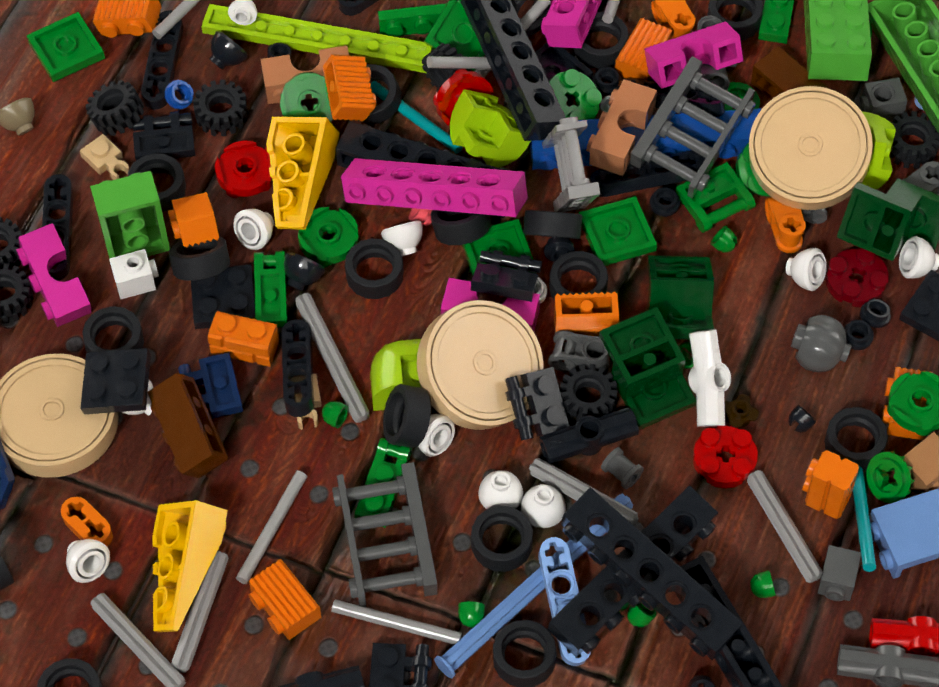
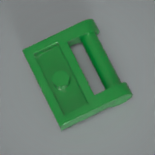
M728 162L709 171L707 175L711 176L706 188L703 192L698 190L693 199L687 196L690 185L689 181L676 187L677 195L695 219L696 225L702 233L712 229V225L742 210L749 211L756 206L754 197ZM733 194L738 198L709 214H706L703 210Z

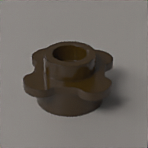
M745 394L739 395L734 401L724 402L727 421L732 427H745L751 421H756L759 417L758 410L751 406L750 398ZM741 409L743 413H738L737 410Z

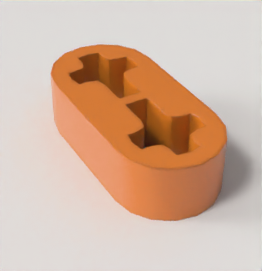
M70 497L65 500L60 509L65 525L80 540L94 539L108 547L113 539L108 521L82 497ZM73 509L76 511L81 510L84 520H81L76 515L71 516L70 511ZM92 526L97 532L102 531L103 536L101 538L98 536L92 537L89 528Z

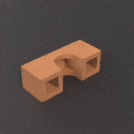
M340 46L318 50L319 64L309 71H301L294 68L291 64L290 55L260 59L268 104L280 103V94L283 86L293 76L303 72H315L324 76L323 65L331 54L349 55L348 47ZM311 94L305 95L306 99H313Z
M623 79L619 89L612 91L609 99L610 108L608 112H602L598 122L599 131L597 135H591L587 144L586 151L590 152L589 165L621 176L624 175L630 163L631 152L635 147L636 136L626 133L621 129L625 127L646 129L656 108L657 90Z

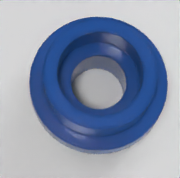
M175 80L166 86L165 99L172 108L181 110L192 103L194 92L187 82ZM175 91L181 94V100L176 98Z

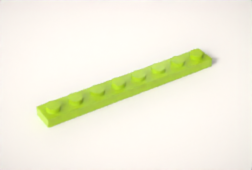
M209 4L201 26L204 34L214 35L216 31H221L232 39L265 45L284 43L290 49L319 54L318 50L347 46L350 56H364L367 63L427 73L422 68L424 65L422 64L423 57L433 51L432 47L422 41L257 12L256 20L252 24L239 25L230 19L228 15L229 7Z

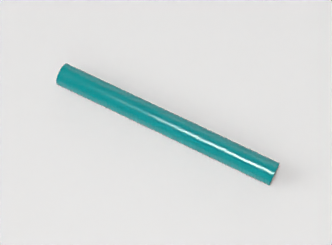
M377 81L371 83L372 93L384 101L389 90ZM401 100L397 110L399 113L455 154L462 150V146L453 145L450 134Z
M859 467L853 488V497L863 570L872 572L876 569L864 473L863 469Z

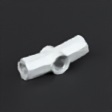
M711 329L689 333L694 366L689 372L688 380L691 389L696 393L697 427L725 426L724 391L731 384V373L729 368L721 362L717 330Z

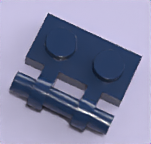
M229 352L198 359L201 369L191 372V367L188 364L178 367L180 374L193 377L197 385L204 384L206 394L201 396L206 407L210 408L212 419L243 412Z

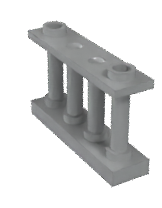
M568 117L559 120L560 125H556L542 142L543 149L554 147L562 188V192L559 193L560 195L553 201L555 212L584 209L600 195L599 183H590L589 178L585 177L578 139L581 133L588 127L587 120L578 121V117Z

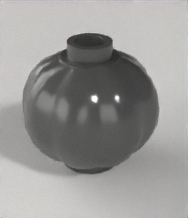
M817 315L809 318L806 325L798 324L791 347L798 349L795 358L804 369L812 372H827L834 368L839 361L846 362L851 344L846 343L845 329L837 319L827 315Z

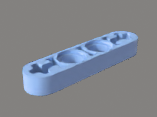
M557 537L546 539L538 552L552 619L579 593L568 545ZM550 546H554L556 551H562V554L558 557L559 568L566 566L567 570L558 569L551 573L548 572V569L553 570L554 568L553 558L551 556L546 557L545 555L548 553ZM557 577H564L570 583V590L565 594L556 593L552 588V581ZM583 613L580 616V619L584 624H586L585 616ZM557 639L560 655L566 664L579 666L588 660L590 653L586 654L583 651L580 654V658H575L572 653L567 652L568 649Z

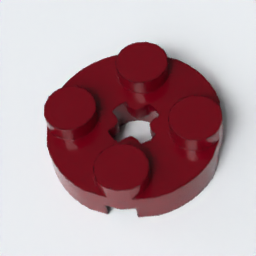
M863 248L849 249L840 252L829 261L826 286L836 300L841 303L844 300L852 303L853 307L859 308L871 299H881L887 288L889 273L885 263L874 253ZM855 273L863 276V282L859 283L857 279L851 280L850 277Z

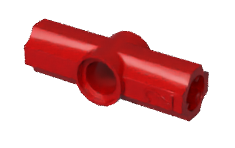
M915 616L907 619V621L872 618L869 631L870 648L876 649L880 645H895L903 648L906 653L934 657L936 654H939V623H936L934 618L927 616Z

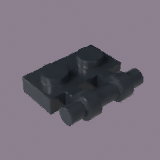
M179 111L170 112V115L153 117L152 114L143 115V118L138 123H132L134 125L133 131H140L133 132L136 161L150 154H165L174 159L196 156L193 128L190 125L192 124L191 113L179 114Z
M494 249L493 252L482 250L480 254V262L482 263H478L471 281V291L532 302L538 283L537 273L541 272L542 261L533 260L531 256L521 254V257L506 255L501 250Z
M554 367L520 375L523 383L522 388H520L517 376L505 379L508 389L505 392L507 401H511L515 415L513 424L514 428L519 430L521 441L534 438L530 425H534L537 437L569 427ZM524 397L527 398V402L529 405L531 415L529 416L527 415L525 403L523 400Z
M373 643L369 687H430L427 685L428 671L432 667V658L429 657V645H416V656L406 657V644ZM405 671L414 672V684L404 685Z

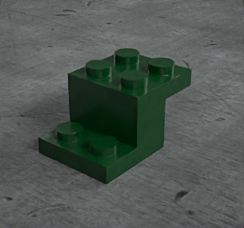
M898 178L887 194L857 182L853 188L837 238L891 261H894L905 242L913 236L925 239L933 247L934 252H936L939 244V195Z
M648 255L649 287L647 311L658 307L674 339H687L690 341L689 333L714 329L712 320L714 277L710 257Z
M658 307L600 331L599 336L613 361L611 373L613 381H616L617 390L626 407L633 411L639 430L696 406L697 401L682 375L686 359Z

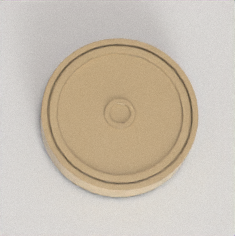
M817 86L790 89L770 100L754 120L749 137L750 166L759 185L776 201L802 210H818L831 207L847 199L852 194L857 182H863L872 156L871 129L859 107L837 91Z
M487 300L464 302L438 316L424 332L417 352L419 382L421 388L427 390L433 408L439 414L450 418L454 424L474 430L491 429L514 420L515 415L511 401H507L505 394L508 391L505 379L517 376L520 388H522L523 383L520 375L544 369L540 344L528 323L512 309ZM524 397L523 400L527 411L529 409V405L527 402V398Z
M45 354L18 364L0 380V440L9 464L16 469L38 477L70 475L93 464L111 445L117 431L119 413L84 415L80 409L85 359L68 354Z

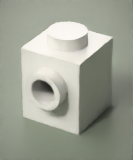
M145 249L109 259L120 300L156 290L154 278L159 277L155 260H148Z

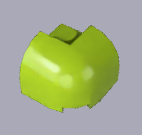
M463 89L451 114L450 137L453 145L465 147L470 155L474 157L482 156L486 164L497 168L511 164L523 154L531 141H524L511 111L497 103L498 97Z
M862 111L871 129L873 144L870 166L862 184L878 189L888 181L893 171L890 152L896 128L887 119Z
M421 339L399 340L386 344L375 355L370 371L373 411L385 410L389 394L397 385L403 384L421 388L417 373V352Z

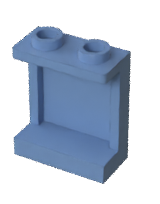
M939 488L871 510L873 542L876 541L880 550L879 558L883 568L890 571L893 579L900 577L902 570L939 558Z

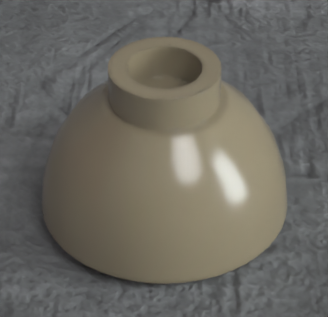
M24 97L0 109V125L9 131L16 132L18 136L31 131L34 128L32 121L35 113L32 99Z

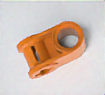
M653 0L651 2L655 21L657 24L672 30L671 39L693 32L692 29L695 26L696 19L686 0Z
M772 197L766 198V217L771 226L776 246L785 253L799 251L803 245L802 234H804L806 229V222L804 221L801 209L786 206Z

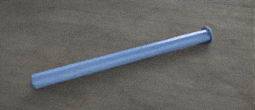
M619 494L614 499L630 509L633 508L631 499L624 494ZM593 525L589 528L593 535L599 537L607 532L601 525ZM571 540L566 542L572 564L588 550L580 541L577 543ZM557 551L551 556L554 568L553 570L548 569L549 573L558 569H567L566 566L559 568L558 557L562 554V551ZM541 567L533 572L444 655L434 658L437 667L447 677L452 679L455 676V671L545 589Z

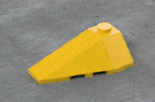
M272 117L266 145L267 153L270 155L271 168H269V172L273 181L274 193L272 194L277 229L306 230L334 162L340 134L327 117Z
M197 500L158 505L152 536L153 547L158 548V562L153 564V574L158 575V588L153 594V631L175 632L179 630L222 543L226 530L228 510Z

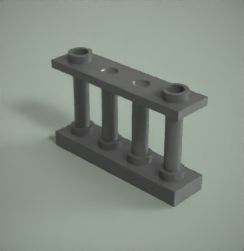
M693 56L688 61L630 155V164L638 169H641L645 161L648 163L653 161L689 181L690 185L687 196L692 199L698 190L700 192L704 191L711 178L707 174L742 118L748 119L756 106V103L753 102L755 90L749 88L743 99L703 78L704 74L701 73L702 61ZM698 88L736 109L729 122L726 123L688 102L689 98L686 96L690 89L696 90ZM683 112L721 133L713 148L674 127L671 120L675 113L681 114ZM660 137L664 139L669 137L705 157L706 159L698 172L658 151V147L655 145Z
M414 462L401 464L402 476H397L396 480L346 488L344 476L341 474L337 475L338 487L332 488L335 507H342L354 578L348 579L351 598L358 597L359 606L366 607V592L416 584V587L423 586L425 597L438 594L437 579ZM399 493V496L405 495L407 506H402V510L351 519L348 501ZM404 523L405 526L411 525L413 536L407 537L408 540L360 549L356 548L354 531ZM410 553L411 556L417 555L419 566L413 567L414 571L362 580L359 562Z

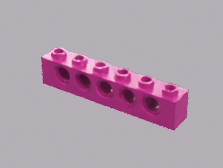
M551 0L547 16L543 18L541 23V30L543 35L546 36L548 46L582 48L602 0Z
M354 158L341 176L346 203L516 217L528 198L525 172Z

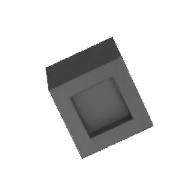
M899 77L865 83L862 96H859V108L861 111L879 115L888 121L893 120L897 115L901 118V114L905 112L907 98Z
M829 545L817 594L825 595L826 598L833 601H850L855 586L861 552Z

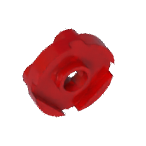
M458 69L443 83L439 91L434 95L433 103L436 106L437 113L448 126H450L454 106L463 89L491 95V92L493 93L491 84L481 74L475 71H467L466 69Z
M238 141L224 148V153L219 159L217 157L215 161L216 178L219 185L226 190L228 196L233 198L253 196L268 191L272 187L273 181L269 172V168H271L270 155L267 153L266 147L263 149L253 141ZM242 165L252 168L249 172H240Z
M717 426L704 429L700 438L696 441L693 451V465L697 473L699 474L700 472L707 479V483L718 488H734L743 484L748 475L755 471L758 460V451L752 440V435L747 430L732 426ZM726 451L732 454L733 457L729 458V462H722V457L716 455Z

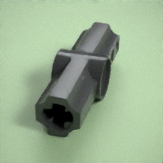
M840 644L837 659V675L870 679L880 687H900L903 684L939 687V657L906 653L903 648L895 645H880L873 649Z

